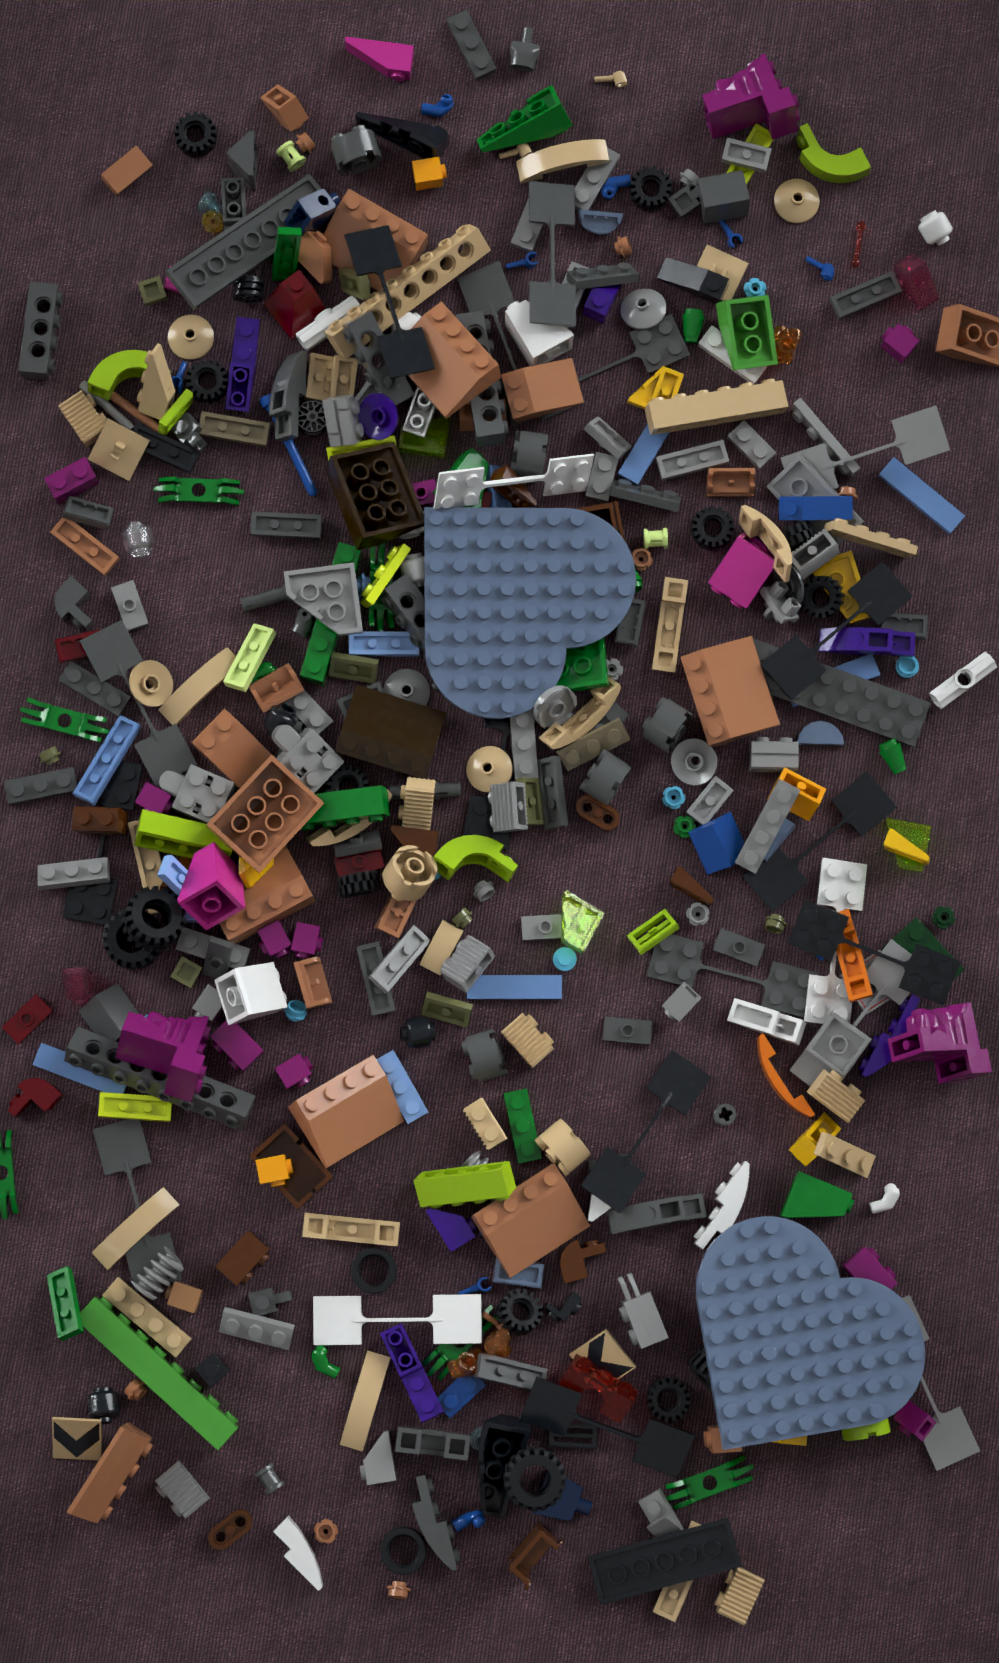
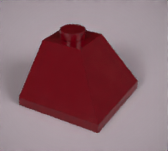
M300 270L281 282L264 303L266 309L291 340L296 338L295 334L315 321L316 316L326 309L313 286Z

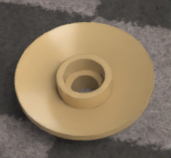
M787 180L775 192V210L787 222L804 223L810 220L819 208V194L816 188L806 180ZM799 195L802 198V200L796 201L794 200V196Z
M182 316L175 320L169 329V346L182 359L196 360L202 358L213 346V329L209 322L200 316ZM188 332H194V336L192 338L186 337V334Z
M146 660L137 664L130 674V690L135 699L141 704L148 707H157L164 704L171 696L173 680L170 672L163 664L153 660ZM146 681L150 684L149 689L146 687Z
M486 746L476 750L470 756L466 766L467 778L471 785L485 793L490 792V785L509 782L513 773L512 761L508 754L494 746ZM487 764L492 765V769L489 772L484 771V767Z

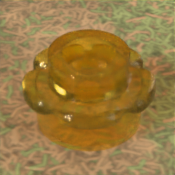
M209 210L203 215L202 225L207 232L213 233V231L218 232L222 229L223 215L221 213Z

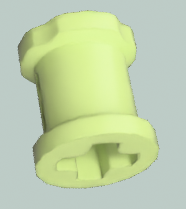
M293 141L284 143L276 151V154L286 162L290 172L299 169L306 161V158L301 156L295 149Z
M647 528L643 529L644 549L647 550L649 547L668 549L667 528L655 531H648Z

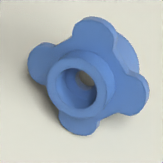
M361 573V576H358V579H356L359 598H361V592L368 583L371 584L370 577H365L364 573Z

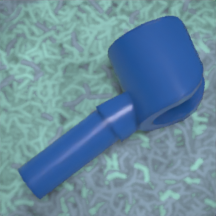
M720 220L719 224L729 238L727 241L728 246L732 249L735 248L732 238H736L739 244H742V236L734 234L726 222Z
M529 252L525 259L506 264L507 270L520 266H526L529 269L535 268L539 261L530 262L529 258L536 257L537 253Z
M807 256L806 262L822 270L820 274L822 279L828 281L833 279L835 272L832 264H822Z
M184 361L181 363L176 376L171 377L174 387H178V394L183 392L182 378L187 367V363Z
M482 1277L477 1280L475 1285L458 1292V1295L477 1291L486 1292L492 1286L483 1289L480 1283L482 1280L488 1279V1277Z

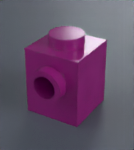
M898 323L894 329L889 327L881 338L884 340L881 348L902 364L917 347L919 340L913 336L914 333L907 326L902 327Z
M435 479L412 483L422 510H424V507H433L435 494L432 492L436 488Z
M146 782L135 803L144 810L169 815L172 810L173 797Z
M279 920L257 931L262 939L258 943L264 955L269 953L271 958L276 956L277 959H280L290 953L289 949L292 944Z
M301 922L296 923L291 951L296 953L295 957L308 959L310 956L315 957L316 951L321 952L323 938L320 937V926Z
M299 1053L277 1066L275 1070L289 1090L294 1086L300 1088L309 1083V1077L312 1076L310 1070L314 1067L307 1056L302 1058Z
M908 1401L893 1417L899 1424L898 1430L908 1437L913 1434L922 1442L937 1423L929 1414L911 1401Z

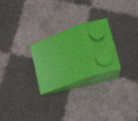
M769 295L725 300L716 304L719 328L733 371L778 364Z

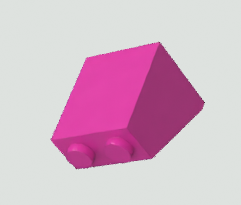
M744 531L737 537L708 583L712 585L711 589L719 595L725 594L731 598L730 602L738 608L744 607L747 609L772 574L775 557L763 542L755 537L749 538Z
M215 842L194 853L177 899L178 904L205 930L245 909L243 881L239 876V866Z

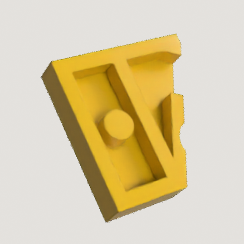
M662 366L628 398L627 403L645 410L648 402L653 398L664 397V400L671 399L674 395L678 394L684 374Z

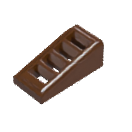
M508 465L494 470L489 481L517 478L518 476ZM523 483L492 487L516 508H530L537 503Z
M678 865L668 884L700 903L710 906L714 900L712 896Z

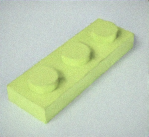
M255 623L252 625L223 680L225 686L243 692L247 691L276 636L274 629Z

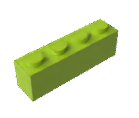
M142 809L137 825L134 846L192 859L195 852L215 842L229 857L232 854V850L206 827V824Z
M510 1161L423 1171L413 1180L420 1207L429 1206L430 1209L442 1207L444 1204L459 1206L470 1201L478 1204L487 1201V1199L502 1201L508 1199L516 1189Z

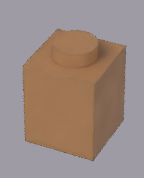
M174 1281L173 1285L168 1286L165 1298L168 1299L167 1305L195 1314L204 1290Z

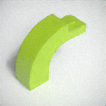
M808 123L799 127L796 141L801 149L804 148V150H801L799 160L814 176L832 183H849L869 174L871 166L861 147L844 155H833L820 147Z
M125 350L108 356L92 372L87 382L88 392L109 401L120 382L132 377H142L144 370H147L148 364H145V358L148 352Z
M480 835L457 837L443 845L434 856L438 869L437 872L447 880H450L462 866L479 864L487 867L503 880L509 882L518 865L509 856H504L501 853L504 847L502 843Z

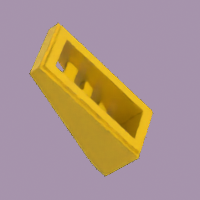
M889 829L883 844L885 850L923 865H929L930 857L894 829Z

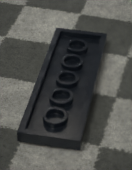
M729 1518L588 1556L600 1605L742 1566Z

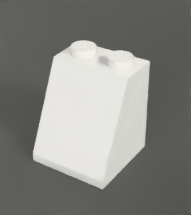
M527 300L513 302L507 307L505 311V326L529 366L548 363L572 349L574 335L566 327L530 323L529 302Z
M274 962L235 968L214 980L228 1025L274 1014L288 1007L286 1003L287 997L282 990L279 981L280 975L275 968Z

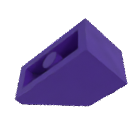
M622 284L592 288L584 305L583 315L604 324Z
M430 1208L426 1210V1213L451 1252L475 1237L473 1232L477 1229L470 1218L465 1220L460 1215Z

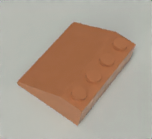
M348 189L323 235L327 238L326 242L331 246L332 265L338 269L348 267L355 270L344 234L389 225L402 267L386 270L383 275L387 282L390 279L397 278L402 274L404 268L414 265L428 245V234ZM366 274L371 282V288L376 291L383 288L377 274Z
M442 301L425 313L411 328L422 327L435 370L408 375V377L446 419L501 378L499 364Z
M752 636L701 649L680 657L708 746L715 748L780 725Z
M271 754L206 824V827L260 873L318 811L324 802Z
M286 845L274 857V865L251 888L246 889L243 883L245 909L219 924L228 941L235 945L258 933L257 931L277 920L280 921L316 902Z
M374 1055L295 1100L288 1107L325 1168L330 1167L404 1122L388 1078Z
M554 1163L518 1185L508 1199L502 1201L495 1200L471 1216V1219L509 1278L590 1227L570 1187Z
M130 1422L122 1425L68 1508L67 1513L94 1523H99L101 1519L106 1521L113 1510L110 1505L114 1498L120 1499L127 1488L123 1484L128 1477L133 1478L140 1466L137 1462L140 1457L146 1458L153 1445L150 1442L153 1437Z

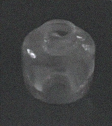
M140 521L130 523L129 527L122 533L125 551L134 558L148 556L155 547L151 527L142 524Z

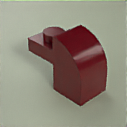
M39 1078L26 1079L17 1085L24 1093L22 1095L18 1093L9 1102L11 1107L7 1111L18 1118L34 1101L44 1112L48 1113L64 1094L46 1080Z

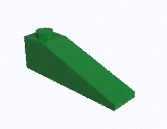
M553 85L531 96L526 100L528 105L520 111L514 109L509 113L511 116L506 122L495 124L476 140L482 153L554 137L557 134L565 133L568 128L573 126Z

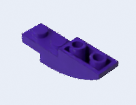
M236 317L225 409L249 412L258 354L260 319Z
M843 627L819 648V652L862 656L874 654L914 657L916 632L893 631V629ZM836 628L820 629L819 643Z
M913 994L908 999L906 998L899 1005L898 1010L901 1013L898 1019L894 1018L888 1028L891 1034L888 1035L882 1032L879 1037L876 1035L873 1037L869 1045L872 1051L868 1058L864 1056L858 1068L861 1070L860 1077L865 1078L875 1073L892 1060L888 1039L907 1032L906 1019L912 1016V1011L916 1009L921 998Z
M400 1323L380 1333L421 1422L425 1423L443 1414L444 1410L403 1324Z

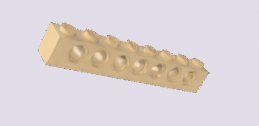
M470 224L459 227L456 230V234L442 240L436 249L423 254L417 263L407 266L402 270L401 275L386 282L398 320L491 251L477 227ZM463 244V250L458 253L459 246ZM445 257V263L440 267V262ZM427 271V277L422 280L423 273ZM409 284V290L404 294V288ZM383 288L378 292L371 293V298L365 299L366 301L359 306L352 307L346 316L332 322L329 328L324 331L338 355L347 359L355 352L352 343L349 344L343 335L344 328L342 325L365 312L373 311V315L382 332L394 323L389 306L386 307L387 299ZM363 334L361 337V343L364 346L370 341V337L367 334Z

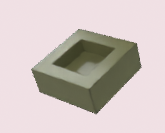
M160 276L138 282L145 307L167 300Z
M182 956L170 977L192 989L203 967Z

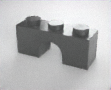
M399 1425L395 1452L417 1455L428 1454L468 1461L471 1434Z

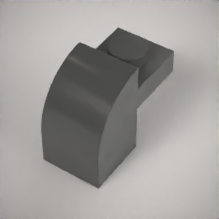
M72 576L57 590L55 608L64 623L72 616L70 621L79 630L83 627L89 631L94 626V623L79 608L87 601L90 594Z

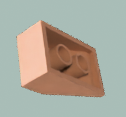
M962 304L944 307L935 352L954 359L999 367V318Z
M572 358L524 367L501 374L512 418L518 423L584 403Z
M225 708L192 741L193 746L222 774L234 782L238 789L244 785L271 755Z

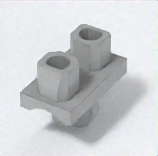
M776 581L771 586L760 589L759 593L765 600L764 605L767 608L763 615L766 620L774 618L776 623L784 624L788 621L794 623L799 619L797 612L801 605L794 597L785 598L784 595L788 592L789 587L784 581Z

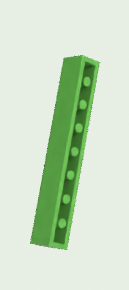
M98 1296L94 1297L80 1312L82 1326L215 1449L219 1450L239 1428L236 1424L237 1418L229 1411L226 1413L218 1408L220 1403L209 1394L206 1397L200 1391L202 1386L193 1378L188 1380L182 1375L185 1371L176 1362L170 1364L165 1359L167 1354L157 1345L153 1348L147 1342L148 1336L140 1329L135 1331L129 1326L131 1321L122 1313L117 1315L111 1309L113 1304L104 1296L101 1299Z

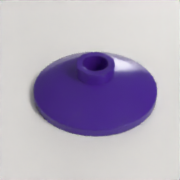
M370 394L360 404L359 423H362L364 433L375 440L386 439L394 433L397 427L398 412L396 406L385 394Z

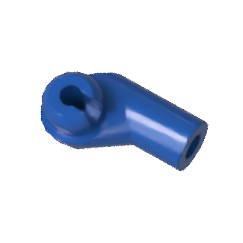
M444 94L435 105L422 103L421 114L442 117L452 109L454 105L453 97L449 94Z
M630 175L609 177L601 189L602 196L606 199H612L619 187L631 186Z
M475 1510L464 1513L451 1522L458 1532L472 1523L476 1528L482 1527L486 1523V1519L483 1517L484 1513L482 1511Z

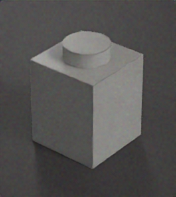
M683 982L662 1007L665 1009L664 1013L670 1019H676L680 1022L702 997L688 984Z
M209 984L192 1007L196 1011L195 1017L208 1016L209 1020L214 1023L223 1010L218 991Z

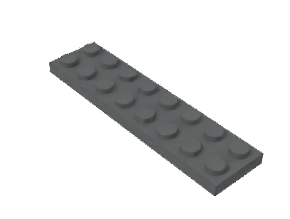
M310 174L306 175L165 271V275L191 308L195 310L274 256L278 227H288L284 220L296 202L320 190V186Z
M753 640L761 664L779 649L759 640ZM825 664L822 665L826 671L791 700L762 667L771 696L890 739L896 738L898 742L912 747L916 745L931 704L928 701Z

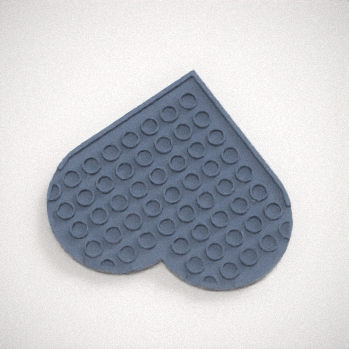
M424 507L425 658L431 678L440 693L451 704L477 717L505 719L534 708L540 695L558 683L565 665L566 649L585 647L609 635L627 614L635 593L636 572L634 560L626 542L608 522L592 513L578 509L441 507L434 510V507Z
M773 1216L747 1219L727 1228L710 1244L703 1255V1260L697 1272L696 1301L722 1450L874 1424L894 1415L913 1396L924 1369V1338L913 1311L894 1291L869 1279L840 1278L835 1260L820 1238L803 1225L789 1219Z

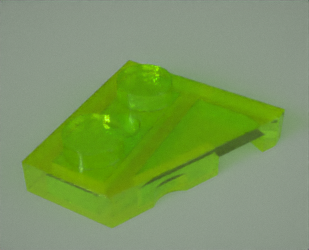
M443 416L431 420L425 437L403 431L402 426L398 451L444 458L451 416L447 419Z
M886 818L888 831L890 828L894 829L916 847L927 853L931 826ZM895 854L899 869L923 873V864Z
M565 890L562 894L561 942L582 954L605 913Z

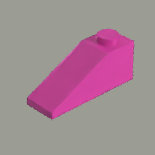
M345 37L346 50L395 81L410 80L414 45Z

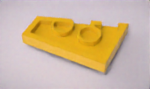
M851 550L836 555L813 572L814 576L832 577L833 580L839 582V586H842L841 592L844 593L842 601L844 603L839 608L846 620L858 611L859 608L858 603L847 592L861 580ZM860 613L849 624L870 619V616L866 613Z

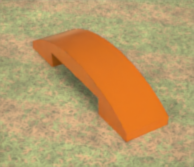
M850 910L839 911L838 913L849 917L843 932L844 937L859 944ZM846 943L839 944L836 952L850 1003L872 997L873 993L861 949Z
M764 1033L758 1036L757 1049L759 1060L771 1087L794 1111L807 1118L814 1116V1112L802 1094L796 1098L792 1097L768 1059L775 1055L776 1052Z

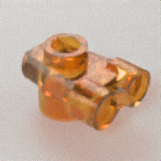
M785 326L775 327L774 338L776 340L778 362L792 363L797 344L801 342L802 331L800 329H788Z
M506 1329L492 1332L483 1343L489 1355L506 1358L512 1352L509 1346L510 1334Z
M480 1348L464 1352L457 1359L448 1362L447 1366L453 1379L475 1375L478 1354L482 1353Z

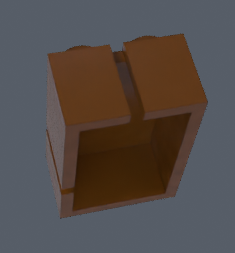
M284 1123L249 1156L255 1163V1160L283 1154L286 1155V1159H291L293 1173L289 1174L290 1179L285 1180V1185L277 1186V1188L299 1210L315 1196L312 1193L314 1189L319 1192L334 1176L304 1143L301 1145L297 1144L300 1141L299 1137Z

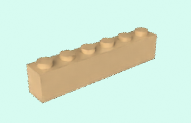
M767 379L762 381L761 384L756 385L748 382L739 385L738 388L724 386L713 392L700 390L695 392V395L686 396L685 393L674 395L671 399L664 400V397L653 398L645 407L650 435L783 414L789 406L783 380Z

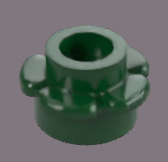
M939 906L934 910L932 922L939 929H947L948 926H952L955 922L954 911L949 907Z

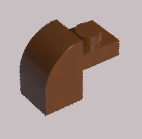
M578 1239L569 1243L563 1249L560 1256V1270L564 1283L587 1278L588 1274L583 1258L605 1253L604 1243H598V1239L584 1243L585 1248H580Z

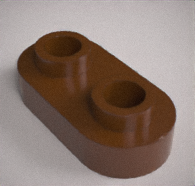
M590 795L580 797L576 803V812L582 819L603 831H612L617 828L620 822V815L613 807L600 803ZM585 804L591 805L592 810L590 812L583 810ZM605 816H610L612 818V822L607 824L604 822L603 818Z
M238 1509L224 1518L210 1530L208 1535L210 1545L217 1550L228 1548L251 1529L253 1524L251 1514L244 1509ZM238 1517L245 1519L243 1526L237 1525L236 1519ZM223 1532L226 1536L225 1540L219 1541L217 1533Z

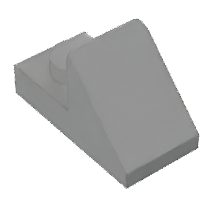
M661 1488L638 1501L650 1522L647 1529L656 1537L684 1530Z

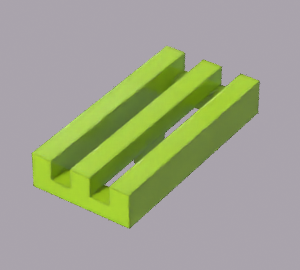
M186 389L160 419L158 425L159 433L167 435L192 405L193 393L190 390Z
M663 909L629 933L627 938L632 942L640 955H643L677 931L679 926L667 910ZM665 918L667 919V920H665L664 922H662L660 925H658L657 927H653V926H655L656 924H658L660 921H662L663 919H665ZM646 931H648L647 934H645V935H644L643 937H641L640 939L636 940V938H638V937L641 936L643 933H645Z

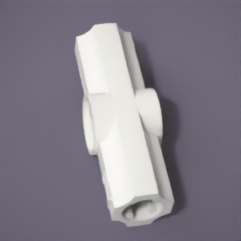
M351 295L334 308L323 310L316 316L315 321L295 334L299 343L306 351L318 345L327 338L324 331L329 328V325L335 320L346 316L352 307L360 305L359 302Z
M986 651L932 690L929 693L931 700L936 706L943 709L997 668L994 659ZM958 676H965L968 679V685H961L958 682Z

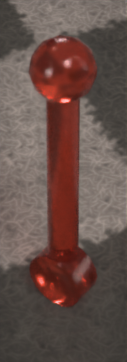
M862 221L858 222L856 226L858 235L854 259L851 261V265L854 268L860 265L862 233L866 228V224Z

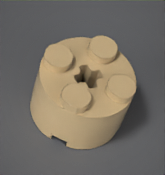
M406 845L400 847L382 872L385 886L397 901L420 899L431 886L438 869L434 858L427 851L423 853L417 850L419 848L417 846Z
M559 1119L534 1141L543 1151L546 1149L545 1152L547 1154L545 1156L552 1164L556 1165L558 1163L556 1167L566 1177L587 1159L590 1152L580 1138L575 1136L572 1132L573 1130L562 1119Z

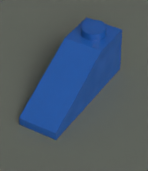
M853 496L779 497V520L853 519Z

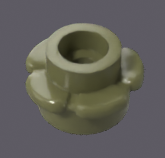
M56 746L48 748L38 754L41 759L39 762H45L48 766L59 760L58 755L61 752H58Z
M464 907L451 920L455 927L460 926L463 929L471 922L472 918L470 915L472 911L469 912Z
M771 914V916L765 918L766 924L764 928L773 934H782L784 928H787V923L784 922L785 919L782 916Z

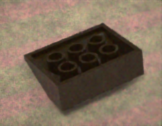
M395 442L330 456L325 471L356 550L381 545L424 526V513Z
M356 685L335 752L417 778L426 779L446 712Z

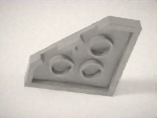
M354 563L284 571L288 598L339 636L363 633Z

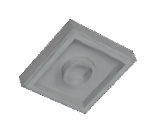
M832 1011L805 1050L844 1078L872 1039Z

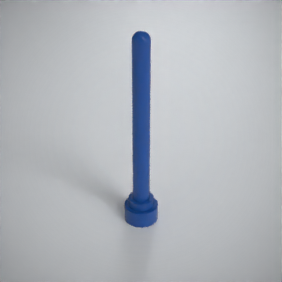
M271 393L259 400L263 410L266 409L267 413H269ZM293 439L284 441L308 494L311 497L316 496L317 489Z

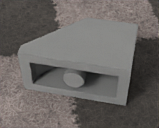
M389 1430L383 1431L364 1458V1465L360 1466L361 1478L367 1481V1485L395 1481L397 1479Z

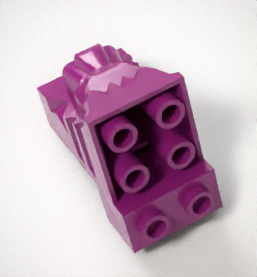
M765 53L748 64L747 69L737 72L731 78L718 79L715 83L716 90L702 95L705 120L712 139L765 122L772 140L798 131L797 122L800 121V115L797 109L799 108L796 94H791L789 87L782 88L780 79H775L776 71L772 61L768 62Z
M971 1002L949 1005L945 1008L933 1010L925 1008L913 1010L912 1016L906 1019L907 1032L888 1039L892 1063L934 1061L939 1084L961 1083L992 1072L988 1049H980Z
M152 1011L145 1018L142 1014L128 1012L121 1030L116 1059L167 1074L168 1078L164 1094L192 1102L194 1094L199 1095L201 1091L202 1080L207 1066L203 1065L205 1059L203 1054L211 1027L207 1026L209 1017H188L186 1020L180 1017H165L158 1012Z

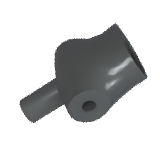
M524 27L522 41H512L510 67L512 69L526 72L534 71L540 45L531 43L533 29L530 27Z
M303 608L299 609L291 631L307 638L314 627L315 617Z

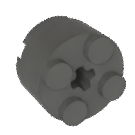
M358 125L346 134H336L331 137V150L338 171L343 176H348L347 172L353 171L354 175L368 172L378 166V160H383L374 132L366 129L364 125Z
M522 430L516 431L511 469L518 477L543 475L548 434Z
M662 697L656 705L655 709L657 711L654 716H648L643 723L642 728L644 731L642 734L643 738L664 752L669 753V747L673 749L688 729L685 727V723L687 720L689 722L692 721L693 714L673 700Z
M604 749L597 759L598 762L593 764L588 771V777L584 779L579 789L608 806L621 784L627 778L632 767Z
M494 1028L467 1036L466 1041L462 1042L465 1056H470L472 1062L471 1065H468L471 1077L475 1080L478 1079L479 1082L508 1074L506 1069L502 1070V1066L506 1065L499 1040H495V1037H492V1034L496 1033Z

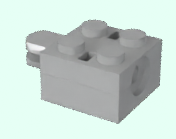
M279 725L272 732L273 742L282 750L276 759L313 793L344 763V760L312 728H304L298 734L289 725Z
M192 764L186 776L174 771H166L160 776L159 780L161 789L176 797L172 805L175 812L207 824L230 800L236 789L234 782Z
M628 1273L627 1278L634 1297L631 1298L623 1277H618L620 1287L626 1299L621 1302L622 1307L619 1308L623 1321L625 1323L629 1322L632 1329L628 1331L632 1344L634 1346L638 1345L642 1349L667 1339L668 1335L651 1292L647 1291L640 1294L632 1273Z

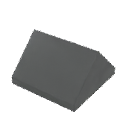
M249 131L226 152L229 169L237 177H244L245 185L251 191H256L257 143L255 132Z
M742 170L697 178L703 224L748 216L750 197Z
M118 983L95 995L79 1010V1013L94 1033L117 1042L120 1039L121 1030L128 1012L138 1014V1011Z

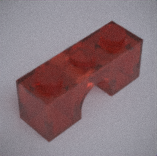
M575 1354L559 1381V1385L580 1393L586 1389L598 1390L604 1398L599 1412L619 1424L631 1408L638 1394V1391L631 1384L622 1382L615 1378L608 1370L599 1368L590 1359L581 1357L578 1354Z

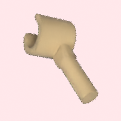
M617 71L609 76L594 77L595 82L614 81L617 88L627 85L625 73L622 71Z
M524 143L519 144L516 149L499 153V156L502 159L519 154L523 158L531 154L532 151L529 145Z

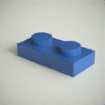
M469 1367L437 1398L446 1415L451 1418L486 1385L481 1379L475 1378V1372Z

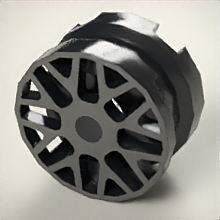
M244 275L233 283L235 290L232 291V298L235 301L257 303L265 299V293L262 291L265 287V280H262L261 277Z
M307 401L299 407L298 427L303 434L317 437L327 430L322 403Z

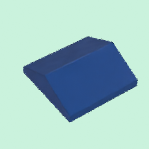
M731 812L688 832L707 875L736 864L735 860L744 845V840Z

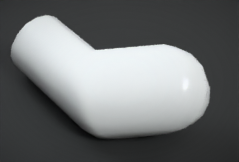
M887 1184L884 1187L885 1194L883 1198L869 1203L872 1214L894 1207L900 1196L899 1189L895 1184Z

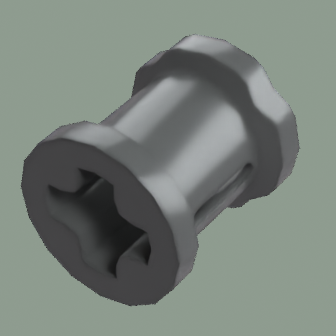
M730 1104L719 1105L713 1113L714 1121L721 1126L733 1123L736 1118V1110ZM721 1108H724L725 1112H730V1116L727 1117L728 1121H725L724 1118H719V1114L722 1113Z
M270 1463L254 1474L255 1478H259L266 1489V1495L285 1484L283 1480L280 1481L275 1473L273 1463Z

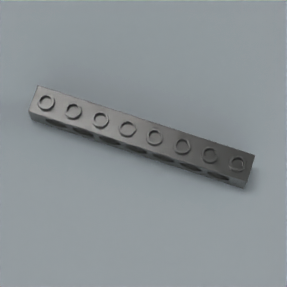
M77 1027L66 1048L65 1062L74 1067L88 1070L97 1076L111 1079L118 1084L134 1088L141 1093L157 1097L161 1101L180 1106L184 1110L203 1115L207 1119L216 1120L230 1128L243 1130L252 1110L255 1095L206 1076L202 1080L203 1084L199 1095L194 1094L192 1102L166 1095L164 1090L168 1078L167 1074L116 1059L119 1042Z

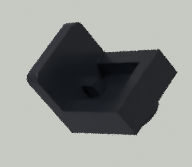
M572 1292L559 1311L547 1303L545 1307L549 1310L546 1314L557 1322L560 1318L565 1321L570 1313L574 1316L580 1309L582 1303L579 1301L582 1297Z

